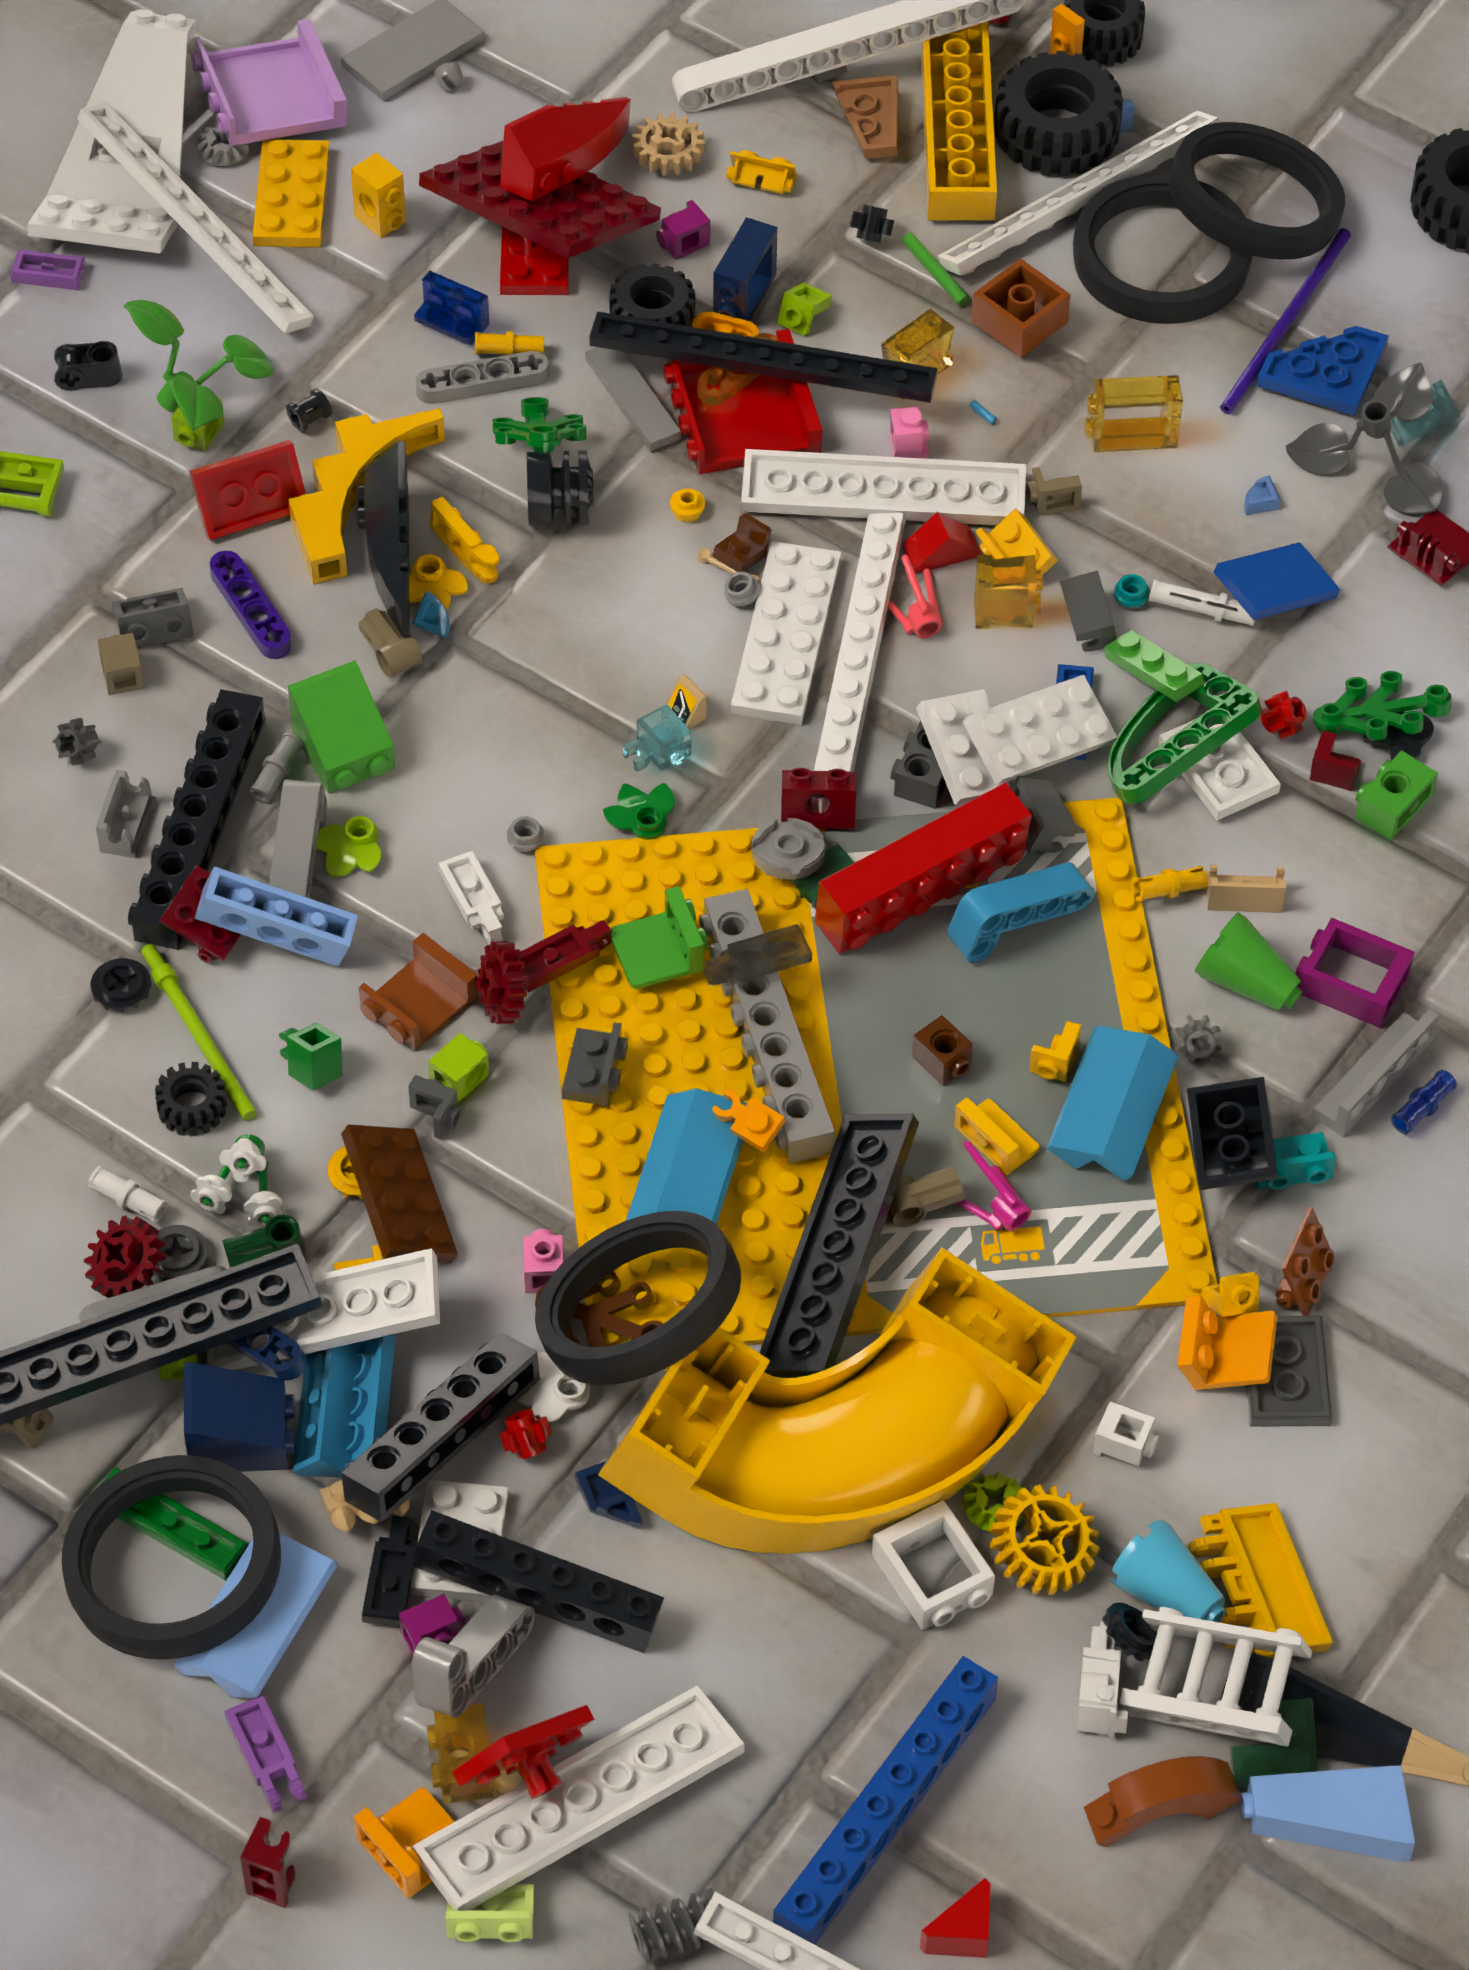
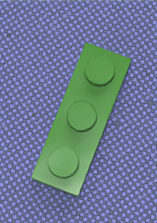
M1130 630L1104 647L1106 659L1175 702L1204 685L1201 672L1133 630Z

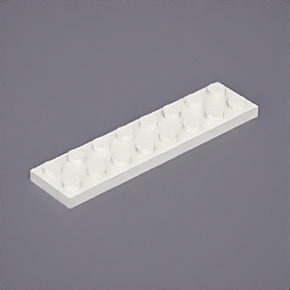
M745 449L741 512L868 518V514L904 513L905 520L926 522L936 512H939L963 524L998 525L1014 509L1019 510L1024 515L1026 464Z
M697 1685L553 1766V1769L562 1781V1784L554 1790L538 1798L531 1799L528 1788L523 1783L418 1842L412 1848L419 1857L422 1868L452 1909L471 1910L744 1753V1742Z

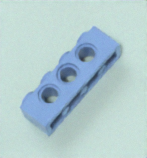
M215 866L204 885L195 915L197 920L337 967L350 947L358 917L354 913Z

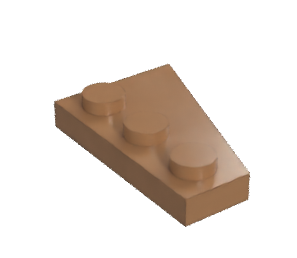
M898 76L832 81L834 93L865 159L898 156Z

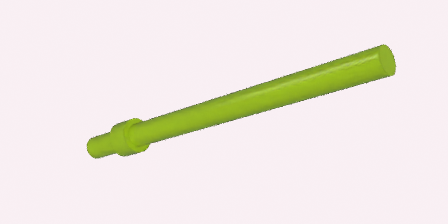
M154 944L144 946L141 953L152 970L151 977L159 989L165 991L211 1068L220 1074V1080L223 1079L225 1091L243 1120L249 1121L253 1119L257 1114L255 1108L178 985V976L171 964L164 962Z

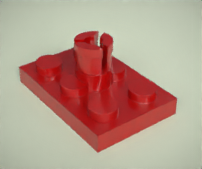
M502 226L500 295H568L569 258Z
M290 440L189 471L205 534L209 540L289 516V499L306 494L294 444Z
M588 1705L581 1706L501 1737L453 1770L452 1773L459 1787L474 1781L480 1787L502 1775L500 1771L505 1770L507 1775L518 1771L528 1788L531 1799L538 1798L562 1784L559 1775L556 1774L550 1763V1758L558 1753L555 1746L559 1744L560 1747H564L583 1736L581 1728L595 1719Z

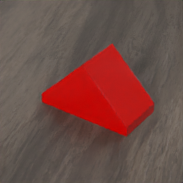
M936 512L902 544V549L905 555H908L915 574L923 572L926 568L932 570L981 557V550L969 526L939 512Z
M984 1878L922 1929L920 1949L925 1954L987 1958L991 1883Z

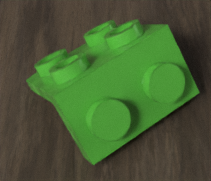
M679 886L665 890L664 913L611 928V942L628 983L633 989L644 988L704 971V951L709 948L708 940L704 929H697L694 922L696 920V913L691 899H684Z

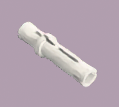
M1153 580L1149 602L1153 601L1183 610L1214 616V620L1219 622L1222 619L1252 627L1255 622L1237 600L1227 598L1228 594L1220 593V596ZM1170 594H1171V595L1180 596V597H1184V598H1188V599H1192V600H1196V601H1200V603H1199V602H1195V601H1190V600L1182 599V598H1178V597H1174V596H1170ZM1206 603L1217 605L1219 607L1207 605Z

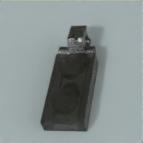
M795 924L727 944V949L720 952L719 957L705 961L704 975L709 986L727 983L729 980L732 984L745 982L812 962L813 953L799 925Z

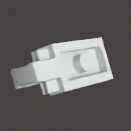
M469 851L439 862L438 872L466 923L470 924L472 930L481 928L482 934L489 945L490 942L503 941L501 935L503 928L499 920L504 919L502 903L474 852Z

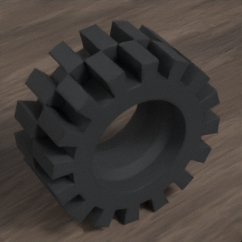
M185 1062L179 1063V1071H175L173 1067H170L166 1070L167 1077L161 1075L158 1079L159 1085L155 1087L157 1111L162 1124L165 1122L166 1128L170 1131L176 1127L177 1134L184 1136L185 1130H190V1136H197L196 1129L200 1128L204 1134L210 1132V1123L216 1128L220 1124L219 1117L224 1118L226 1114L225 1107H227L223 1079L220 1080V1074L216 1070L211 1073V1066L204 1064L203 1068L199 1069L198 1062H191V1068H186ZM187 1092H200L206 1096L203 1102L195 1106H182L176 1102L180 1095Z

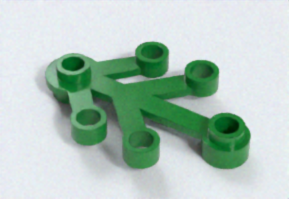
M529 397L521 400V415L525 417V422L507 417L492 420L495 443L507 445L516 443V440L525 441L528 446L533 447L535 452H552L555 450V446L560 445L561 440L565 438L569 441H583L587 439V428L583 423L582 415L568 414L560 419L546 423V416L549 415V400L543 397Z
M1386 671L1380 676V687L1364 704L1351 707L1356 700L1367 696V681L1361 677H1351L1345 682V693L1335 703L1324 704L1314 711L1313 722L1320 733L1324 730L1338 735L1344 732L1345 729L1364 734L1372 740L1386 738L1388 736V725L1400 728L1405 733L1416 734L1423 730V714L1418 711L1409 710L1422 708L1423 712L1429 716L1442 717L1451 712L1452 696L1445 686L1436 684L1429 686L1423 695L1387 701L1394 693L1401 691L1402 675L1397 671ZM1407 711V712L1403 713L1402 715L1397 714V712Z

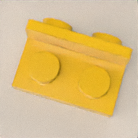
M1017 509L1011 511L991 532L986 531L982 527L975 532L982 541L979 545L981 550L991 560H997L1001 566L997 569L999 574L1011 585L1016 582L1029 589L1058 561L1022 512Z

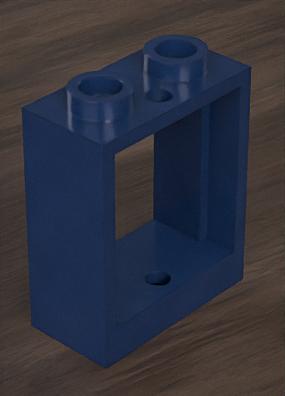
M748 217L745 218L713 272V312L750 321L777 275L778 227Z

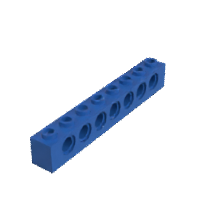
M965 1656L961 1657L773 1910V1923L816 1945L994 1703L998 1683L996 1675Z

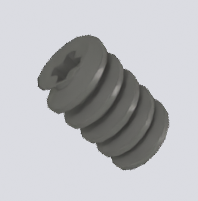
M712 1888L704 1891L703 1902L696 1893L689 1894L687 1907L679 1898L673 1899L671 1902V1913L663 1903L655 1905L654 1917L647 1908L639 1909L638 1923L629 1913L630 1925L637 1949L647 1964L652 1963V1950L657 1949L663 1959L668 1958L670 1944H673L680 1954L685 1953L686 1939H690L696 1949L701 1948V1937L695 1935L694 1930L714 1895Z

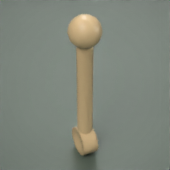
M703 548L697 552V559L700 563L710 562L731 574L736 573L735 570L711 556L709 549ZM752 574V576H754L757 579L760 585V578L757 575Z

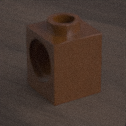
M941 1015L913 1035L912 1057L943 1086L953 1078L962 1077L969 1070L972 1062L973 1043Z

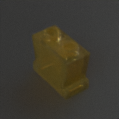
M929 309L881 343L883 359L938 368V376L952 366L953 355L949 352L955 327L932 309Z
M977 555L974 590L975 629H990V624L1033 628L1034 614H1040L1041 596L1040 592L1036 591L1043 590L1042 569H1036L1035 555L992 559V555Z

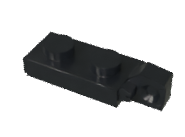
M393 1515L389 1538L379 1537V1541H375L362 1610L363 1623L400 1627L399 1613L407 1610L414 1568L412 1565L416 1550V1541L408 1540L410 1526H408L409 1517Z

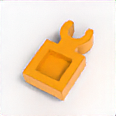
M725 1089L723 1092L724 1097L731 1101L733 1105L728 1110H722L714 1105L712 1108L714 1116L722 1122L734 1121L730 1128L732 1134L764 1153L785 1124V1117L753 1097L745 1106L741 1103L736 1092Z

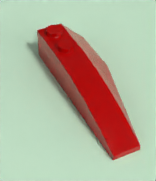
M627 97L601 99L599 103L583 101L579 105L564 103L560 107L546 105L504 126L500 188L534 201L593 169L614 150L628 131L631 99Z

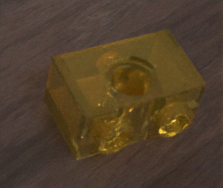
M484 1703L471 1704L458 1718L434 1711L435 1725H427L429 1751L438 1750L439 1762L431 1763L433 1789L442 1788L443 1804L494 1798L493 1781L480 1787L476 1781L459 1787L452 1773L453 1770L489 1746ZM456 1750L468 1752L466 1756L461 1758L450 1755Z

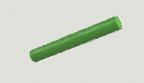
M907 233L902 238L903 244L960 307L967 305L970 297L915 235Z

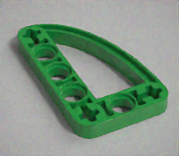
M1190 664L1189 666L1202 673L1205 684L1187 696L1210 709L1126 770L1131 755L1142 738L1168 710L1179 702L1173 701L1156 690L1129 718L1110 750L1107 769L1116 796L1125 803L1137 804L1154 795L1258 719L1262 713L1258 693L1208 664ZM1221 691H1228L1221 695H1214ZM1224 724V725H1222L1221 727L1214 728V729H1209L1210 727H1212V726H1214V725ZM1197 744L1191 748L1182 749L1186 745ZM1169 763L1166 767L1154 769L1158 765Z

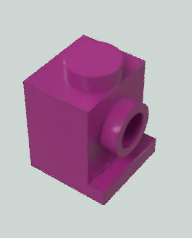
M693 200L687 202V208L661 219L662 229L656 231V238L661 248L667 249L676 260L710 245V219Z
M445 1594L399 1613L401 1634L412 1656L423 1638L429 1637L449 1644L466 1625L459 1607L456 1605L451 1608Z

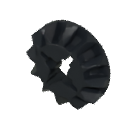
M118 958L107 961L96 969L92 975L90 987L95 1002L103 1004L106 1010L117 1008L122 1013L127 1007L133 1006L138 1008L140 1001L148 999L152 982L150 973L143 964L133 959ZM114 978L121 982V984L128 985V992H123L119 988L115 989Z
M1113 1603L1106 1610V1614L1102 1618L1107 1626V1635L1113 1637L1115 1646H1120L1124 1650L1125 1655H1133L1136 1660L1141 1662L1145 1659L1150 1660L1157 1631H1154L1142 1618L1143 1613L1137 1608L1125 1603Z

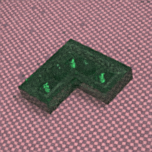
M1312 1698L1282 1699L1280 1702L1278 1713L1281 1714V1718L1292 1730L1288 1747L1271 1743L1230 1746L1231 1771L1238 1789H1248L1250 1776L1318 1771Z

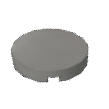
M788 818V822L778 823V819L759 827L754 834L752 858L756 866L767 875L779 879L796 880L808 877L820 869L825 861L826 844L824 843V836L821 831L811 823L797 818Z

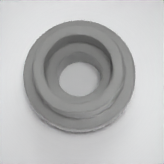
M746 572L732 574L725 583V597L734 606H745L753 602L760 592V585L757 579Z
M528 816L519 817L508 828L507 840L509 845L517 851H533L542 845L544 830L536 819Z

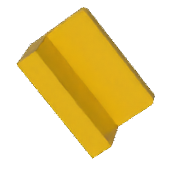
M966 1097L955 1106L954 1127L994 1165L998 1166L1006 1176L1039 1152V1144L991 1099H986L976 1106Z

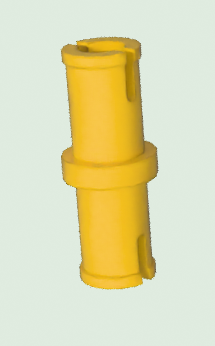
M506 331V334L475 332L474 354L511 355L528 351H537L544 354V335H513V331Z
M1201 865L1178 871L1172 868L1163 869L1160 874L1133 878L1131 891L1133 897H1136V901L1139 902L1165 896L1168 899L1176 898L1182 892L1206 889L1208 886L1207 871L1203 870L1204 867Z

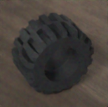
M1064 1V5L1085 20L1082 55L1085 56L1086 60L1091 61L1093 59L1100 64L1114 66L1115 62L1121 64L1127 61V57L1133 58L1137 50H1140L1146 12L1144 1Z
M652 263V266H646L645 264L637 265V269L629 268L625 270V275H618L615 279V284L611 285L609 313L692 327L693 319L695 318V289H693L691 280L685 279L683 272H674V267L668 265L660 267V264Z

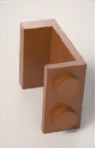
M425 933L420 934L412 941L414 959L377 991L373 990L366 983L359 986L360 1009L364 1016L371 1022L377 1021L388 1030L395 1041L401 1044L404 1042L414 1051L479 996V992L476 989L478 974Z

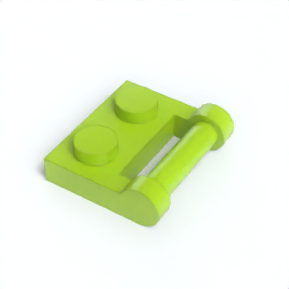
M0 451V488L41 493L40 497L0 492V506L37 511L40 516L50 517L53 511L54 498L64 472L63 460Z

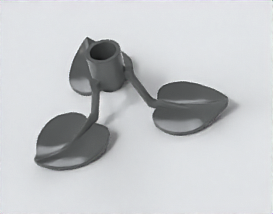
M1417 363L1398 371L1377 388L1373 400L1364 404L1361 411L1362 421L1356 423L1357 428L1349 442L1347 433L1343 428L1334 423H1321L1305 430L1296 440L1286 445L1287 454L1301 469L1314 475L1330 476L1341 472L1348 466L1349 455L1347 450L1354 448L1362 431H1365L1372 438L1385 439L1395 469L1398 472V475L1390 477L1384 486L1385 500L1393 510L1408 515L1431 514L1439 508L1442 501L1443 489L1438 473L1430 465L1423 462H1415L1404 470L1390 433L1392 428L1391 420L1395 416L1400 421L1413 422L1424 417L1432 407V389L1422 363Z

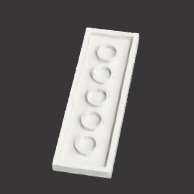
M771 541L760 584V592L757 597L734 689L731 714L802 725L841 562L840 551Z
M431 1248L313 1275L312 1278L321 1297L323 1308L279 1323L273 1327L296 1341L304 1353L308 1354L440 1324L437 1256ZM264 1334L256 1337L252 1342L251 1348H262L268 1342L269 1335ZM227 1343L207 1350V1365L237 1370L258 1365ZM280 1351L276 1354L279 1360L287 1358Z

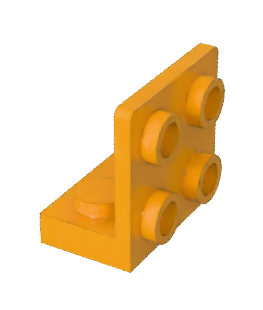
M1202 1296L1186 1297L1177 1366L1194 1390L1268 1383L1271 1376L1277 1315L1274 1311H1262L1222 1317L1217 1316L1209 1308Z
M420 1787L378 1818L368 1807L353 1817L358 1842L408 1899L432 1882L422 1868V1863L413 1851L412 1846L455 1821L426 1788Z

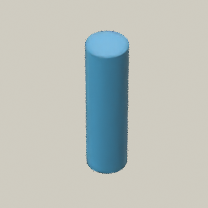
M976 400L970 403V408L991 425L997 422V417Z

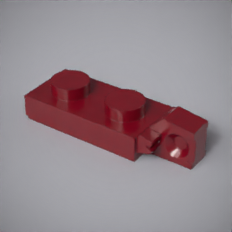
M602 920L586 929L583 926L576 928L573 924L522 950L520 960L525 962L523 970L525 973H528L529 987H526L527 992L529 993L597 957L601 953L600 950L612 943V930L607 923Z

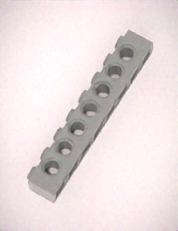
M744 889L704 898V914L699 915L700 928H703L706 937L709 936L712 944L709 945V951L714 967L720 966L721 968L720 984L725 997L731 996L733 1004L730 1005L733 1023L735 1027L741 1026L743 1035H741L743 1052L746 1057L752 1056L754 1062L752 1076L756 1088H763L765 1096L762 1097L763 1104L785 1117V1124L774 1138L778 1150H785L789 1164L831 1154L834 1146L835 1131L749 891Z

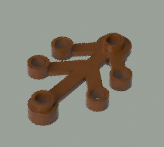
M612 1271L586 1293L581 1300L598 1292L605 1297H609L589 1306L578 1303L572 1313L571 1318L582 1321L590 1347L607 1346L601 1329L633 1340L663 1324L660 1321L652 1320L640 1326L611 1315L631 1306L637 1309L650 1307L654 1302V1293L647 1283H634L629 1290L617 1294L621 1288V1282L616 1273ZM613 1279L611 1285L602 1287L604 1281ZM546 1284L536 1294L535 1308H537L538 1300ZM640 1292H647L644 1298L640 1300L635 1299ZM569 1323L568 1339L573 1341L574 1343L581 1345L579 1340L573 1337L571 1326Z

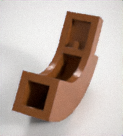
M1188 1756L1153 1763L1108 1783L1110 1791L1084 1806V1810L1097 1844L1108 1847L1153 1820L1182 1813L1194 1814L1210 1819L1242 1800L1228 1762L1207 1756Z

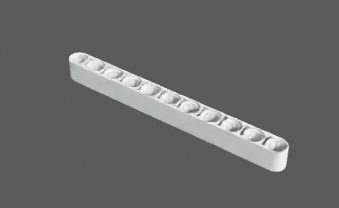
M902 0L683 68L674 74L672 86L680 108L685 112H697L1015 13L1023 7L1025 0Z

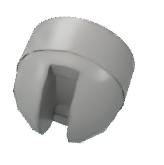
M447 62L438 66L435 70L437 83L443 90L451 92L454 90L453 87L459 88L461 86L463 74L458 63Z

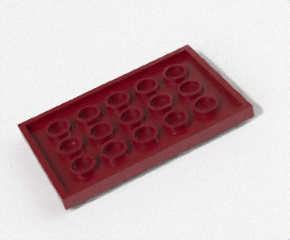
M503 141L490 146H483L480 150L467 155H460L457 159L444 164H437L434 168L419 173L420 187L566 258L576 256L660 220L661 207L648 202L645 197L635 196L623 190L617 184H610L597 178V175L591 172L583 174L574 181L534 201L501 189Z

